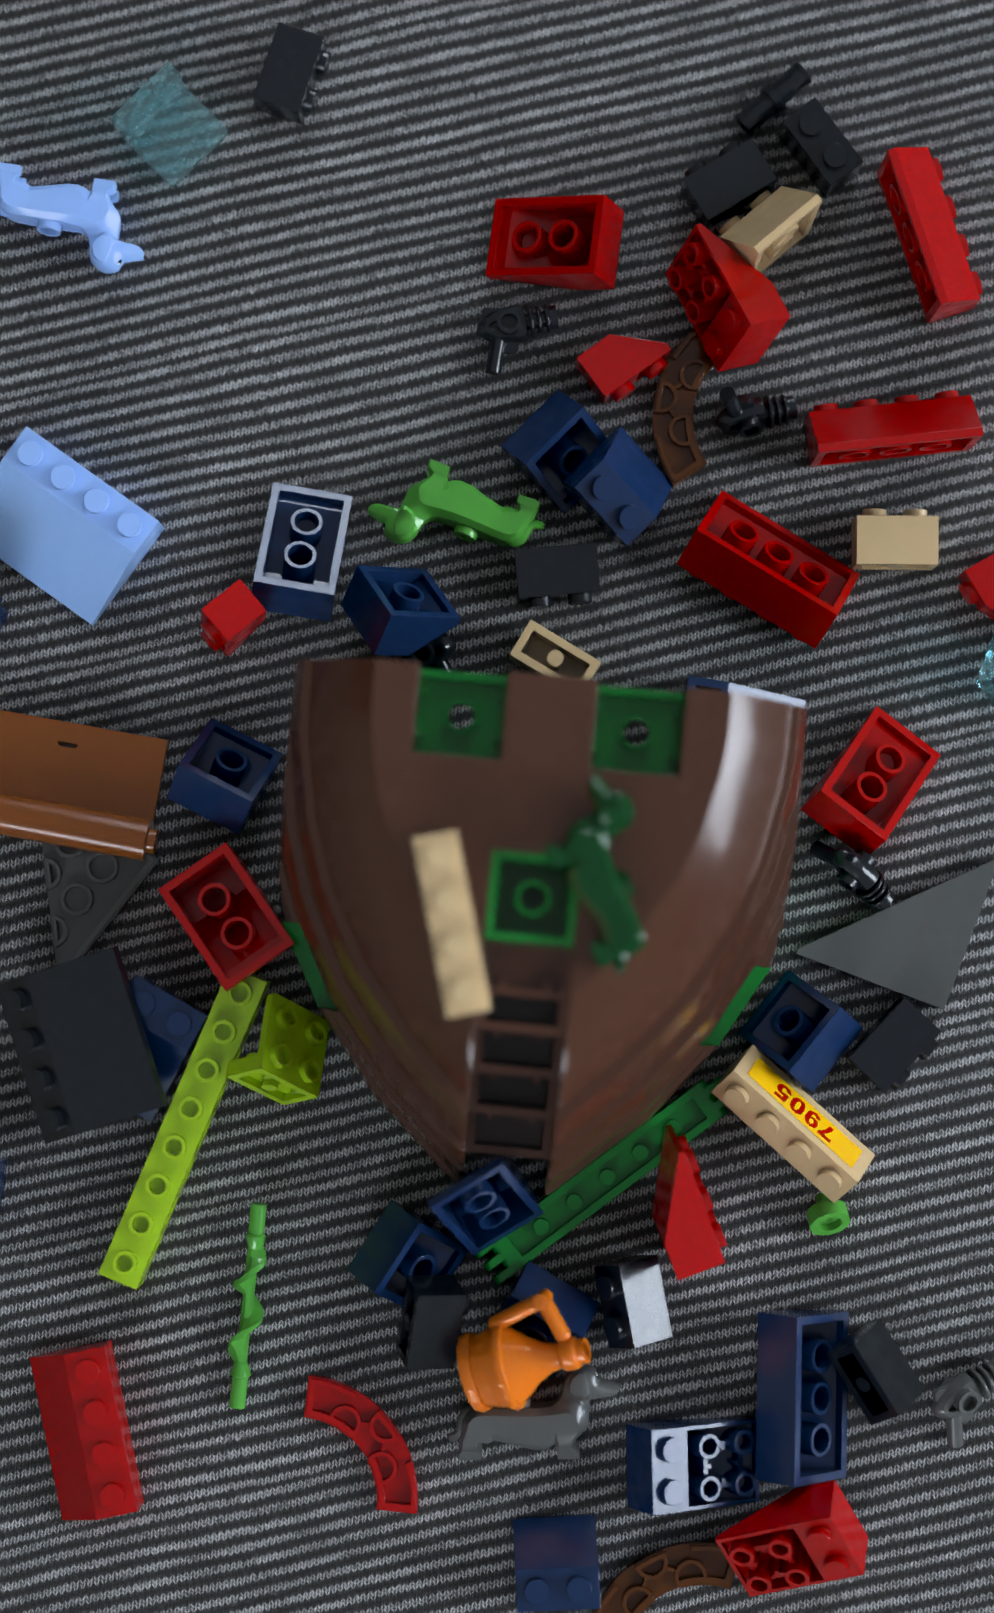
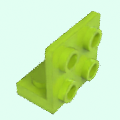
M277 993L268 994L258 1053H248L244 1058L228 1061L226 1077L282 1105L319 1098L329 1032L328 1022L326 1019Z

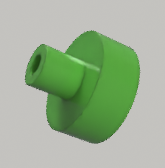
M822 1192L814 1197L816 1203L806 1212L810 1231L816 1235L838 1233L844 1230L850 1223L845 1202L838 1200L833 1203Z

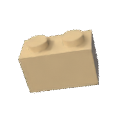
M871 508L862 510V515H856L851 521V569L933 570L939 565V516H927V510L906 509L903 510V515H887L886 509Z
M533 620L529 621L509 654V660L535 674L592 679L601 664V661Z

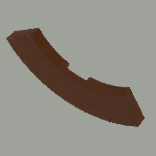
M695 328L679 343L667 362L668 366L663 370L659 379L653 403L652 432L654 446L663 472L673 485L672 488L707 465L696 441L693 426V409L698 390L707 374L714 367V364L706 354L703 343Z
M693 1540L667 1545L645 1554L622 1570L600 1595L601 1608L592 1609L591 1613H643L655 1602V1599L676 1588L711 1585L730 1589L735 1572L716 1541Z

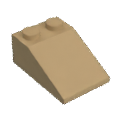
M785 186L779 187L772 194L769 190H766L750 204L751 212L742 219L737 215L734 216L719 230V233L722 235L719 239L761 273L809 233L823 200L816 193Z

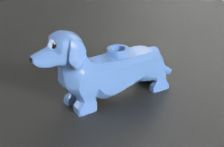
M0 162V216L7 217L16 223L36 226L37 231L46 236L58 237L61 235V231L84 234L89 239L91 263L99 271L106 274L119 272L124 263L145 260V253L139 246L119 240L121 218L113 203L119 201L120 197L119 191H116V181L94 178L91 191L77 184L29 186L26 178L19 177L22 173L21 165Z

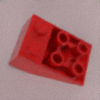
M701 223L695 225L665 273L670 287L675 291L686 312L687 319L695 328L703 343L706 354L711 358L718 372L758 363L791 316L773 283Z
M669 1124L665 1126L651 1214L666 1254L679 1281L724 1264L725 1260L720 1248L727 1246V1242L720 1224L712 1209L714 1207L707 1188L703 1185L699 1175L700 1168L693 1150L690 1148L685 1134L677 1137L672 1125Z
M830 1480L793 1489L716 1536L715 1541L746 1592L752 1597L864 1575L868 1535L836 1480Z

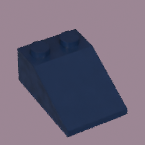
M273 482L252 584V594L266 611L331 622L353 496Z
M135 975L130 986L165 1097H167L198 1041L209 1012L145 976ZM160 1108L138 1115L153 1122Z
M503 1157L495 1159L427 1201L429 1208L473 1256L544 1213L522 1172L510 1158Z

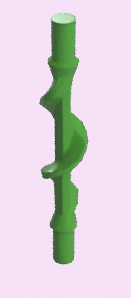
M251 1202L248 1232L245 1234L248 1245L245 1274L233 1281L232 1287L243 1295L239 1331L229 1339L227 1349L234 1362L230 1371L232 1381L229 1407L233 1409L245 1408L248 1378L251 1376L249 1364L247 1363L250 1332L262 1323L264 1316L263 1307L254 1295L257 1272L267 1263L266 1251L263 1247L266 1238L264 1230L267 1204L262 1202Z

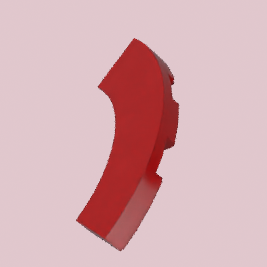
M309 1374L304 1417L316 1419L337 1428L346 1436L352 1438L367 1458L374 1477L377 1496L376 1510L417 1514L418 1483L414 1462L401 1432L392 1419L379 1405L356 1388L326 1376Z

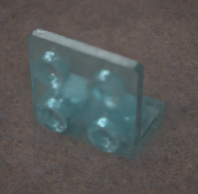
M169 62L110 118L116 133L170 187L177 186L228 136L227 128L184 86L180 73Z

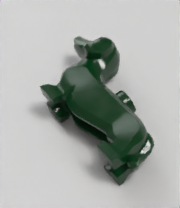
M594 774L591 777L588 788L595 804V811L574 822L569 828L565 841L560 846L552 843L544 847V850L554 870L568 866L569 882L574 892L601 924V933L605 943L598 940L588 945L598 967L602 968L614 962V969L619 974L624 972L627 959L642 950L646 944V936L642 929L641 921L630 899L631 896L637 894L636 889L626 869L620 872L617 871L610 854V844L613 838L631 825L636 812L632 799L623 791H612L598 774Z

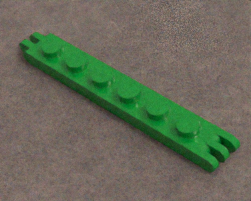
M722 1076L717 1077L708 1085L704 1079L699 1080L655 1113L647 1123L550 1195H546L539 1200L538 1203L544 1212L543 1214L477 1253V1258L484 1256L491 1249L495 1253V1255L483 1263L487 1271H490L500 1263L504 1265L505 1268L498 1271L493 1277L496 1284L498 1285L526 1265L528 1261L534 1259L658 1166L666 1125L671 1124L677 1137L685 1134L687 1141L690 1142L727 1113V1110L724 1108L725 1104L711 1093Z

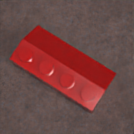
M895 147L887 150L876 174L927 323L929 324L974 309L980 301L979 295L983 292L982 284L977 272H971L966 259L969 256V246L964 234H958L953 219H956V209L951 196L944 195L940 183L943 181V171L939 160L936 157H931L928 147Z
M956 390L938 392L934 394V399L918 400V395H903L894 398V403L879 405L877 399L859 400L854 402V407L838 409V404L836 403L820 404L814 406V411L808 412L804 419L809 468L969 451L983 436V427L971 395L959 396Z
M723 490L696 529L676 563L687 570L693 577L702 579L720 590L726 597L738 601L756 612L760 618L772 622L790 633L796 640L805 642L814 649H816L838 616L860 575Z
M112 1340L31 1356L30 1362L62 1520H100L137 1512L142 1506L144 1498Z

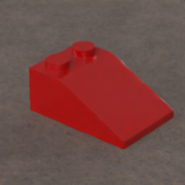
M605 194L496 198L485 276L489 279L573 290L614 289L624 211Z
M876 706L819 780L800 810L854 851L862 849L871 854L888 839L941 754Z
M226 842L158 889L225 991L232 989L295 944L258 882L236 850Z

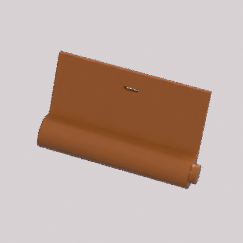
M0 710V835L145 861L148 853H155L158 843L159 830L153 829L169 740Z

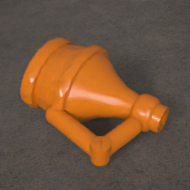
M541 1289L538 1293L491 1316L488 1320L487 1329L477 1334L473 1332L461 1334L456 1347L457 1365L463 1391L471 1407L475 1411L483 1413L489 1411L492 1407L520 1411L526 1405L527 1400L534 1393L538 1385L550 1374L560 1369L565 1371L577 1370L583 1364L591 1362V1349L587 1339H577L571 1336L570 1329L553 1301V1294L548 1289ZM540 1311L558 1343L543 1342L531 1338L512 1328L511 1325Z

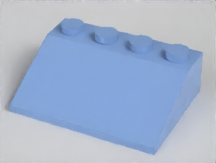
M26 426L0 462V559L94 626L165 528L153 516Z

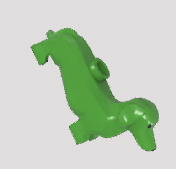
M430 459L427 466V478L413 484L408 489L401 507L395 508L376 503L370 505L366 511L383 525V535L386 539L397 545L410 543L424 525L434 521L455 528L453 534L464 541L474 543L477 538L505 547H520L527 542L533 530L545 529V523L541 520H536L541 504L540 501L519 494L515 509L509 506L501 507L468 483L458 480L448 481L450 466Z

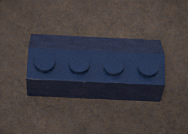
M781 1309L758 1312L755 1480L798 1487L846 1477L848 1387L827 1354L848 1336L849 1311Z

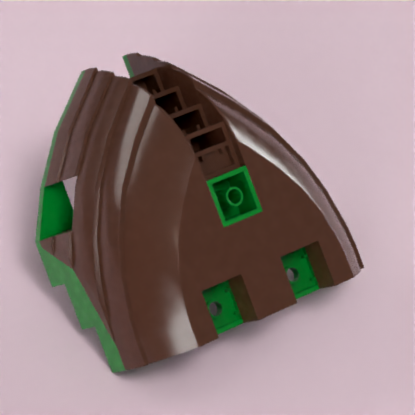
M376 658L303 659L296 662L283 787L281 861L279 871L282 887L281 921L295 943L292 948L319 1010L370 1091L455 1184L463 1180L465 1152L547 1159L544 1195H550L647 1123L719 1046L771 969L776 951L777 937L784 924L785 904L797 838L808 714L806 708L735 692L687 688L685 693L604 686L598 685L599 679L509 671L508 677L423 669L418 662ZM457 705H466L474 713L473 723L465 729L455 728L449 721V713ZM638 721L647 727L649 736L645 743L635 746L626 741L623 731L628 723ZM594 774H598L612 791H623L632 799L636 812L631 825L613 838L610 844V854L617 871L620 872L626 869L634 884L637 894L631 896L630 899L641 921V926L646 936V944L642 950L627 959L624 972L619 974L614 969V962L602 968L598 967L588 945L598 940L605 943L601 933V924L574 892L569 882L568 866L554 870L544 850V847L552 843L560 846L565 841L570 826L595 811V804L588 788L591 777ZM457 829L492 1010L447 1019L412 838Z

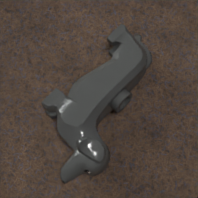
M583 1364L580 1369L567 1371L562 1391L553 1401L535 1402L531 1401L530 1396L526 1405L520 1411L492 1407L489 1411L483 1413L475 1411L471 1406H466L458 1415L456 1430L446 1436L448 1441L451 1442L459 1440V1460H482V1443L489 1444L492 1441H499L531 1450H544L555 1445L557 1447L558 1459L580 1460L579 1441L576 1439L588 1427L590 1401L596 1398L614 1396L619 1392L621 1385L618 1382L601 1378L595 1367Z

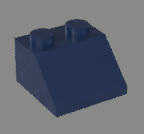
M557 390L501 447L517 468L563 514H566L578 501L561 482L606 439V436L582 405L560 390Z
M618 426L561 482L613 541L626 546L657 518L673 486L621 426Z
M357 565L341 602L342 608L373 654L383 657L390 655L409 656L458 625L460 621V616L426 569Z
M211 718L178 764L167 798L240 835L255 812L283 754Z
M787 970L738 1034L751 1045L753 1044L787 1074L813 1092L858 1036L863 1027L842 1007Z
M391 1200L346 1270L375 1294L402 1306L407 1275L454 1274L469 1250L458 1239L423 1216Z
M528 1261L511 1286L496 1314L538 1293L541 1289H548L553 1294V1301L570 1329L571 1336L577 1339L584 1338L600 1302L552 1275L548 1270ZM540 1311L511 1325L512 1328L531 1338L543 1342L558 1343ZM560 1370L553 1372L547 1378L553 1380Z
M595 1513L514 1517L513 1538L517 1613L601 1608Z

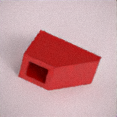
M609 334L576 358V368L603 405L612 399L618 403L636 389L633 384L646 375L650 380L668 366L666 360L669 359L671 348L664 342Z
M239 579L201 609L200 626L203 631L200 634L214 652L221 649L228 657L266 619V609Z

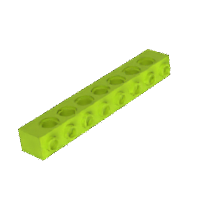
M252 974L229 991H225L221 985L98 1274L135 1290L143 1284L230 1079L226 1077L228 1061L239 1059L271 981Z

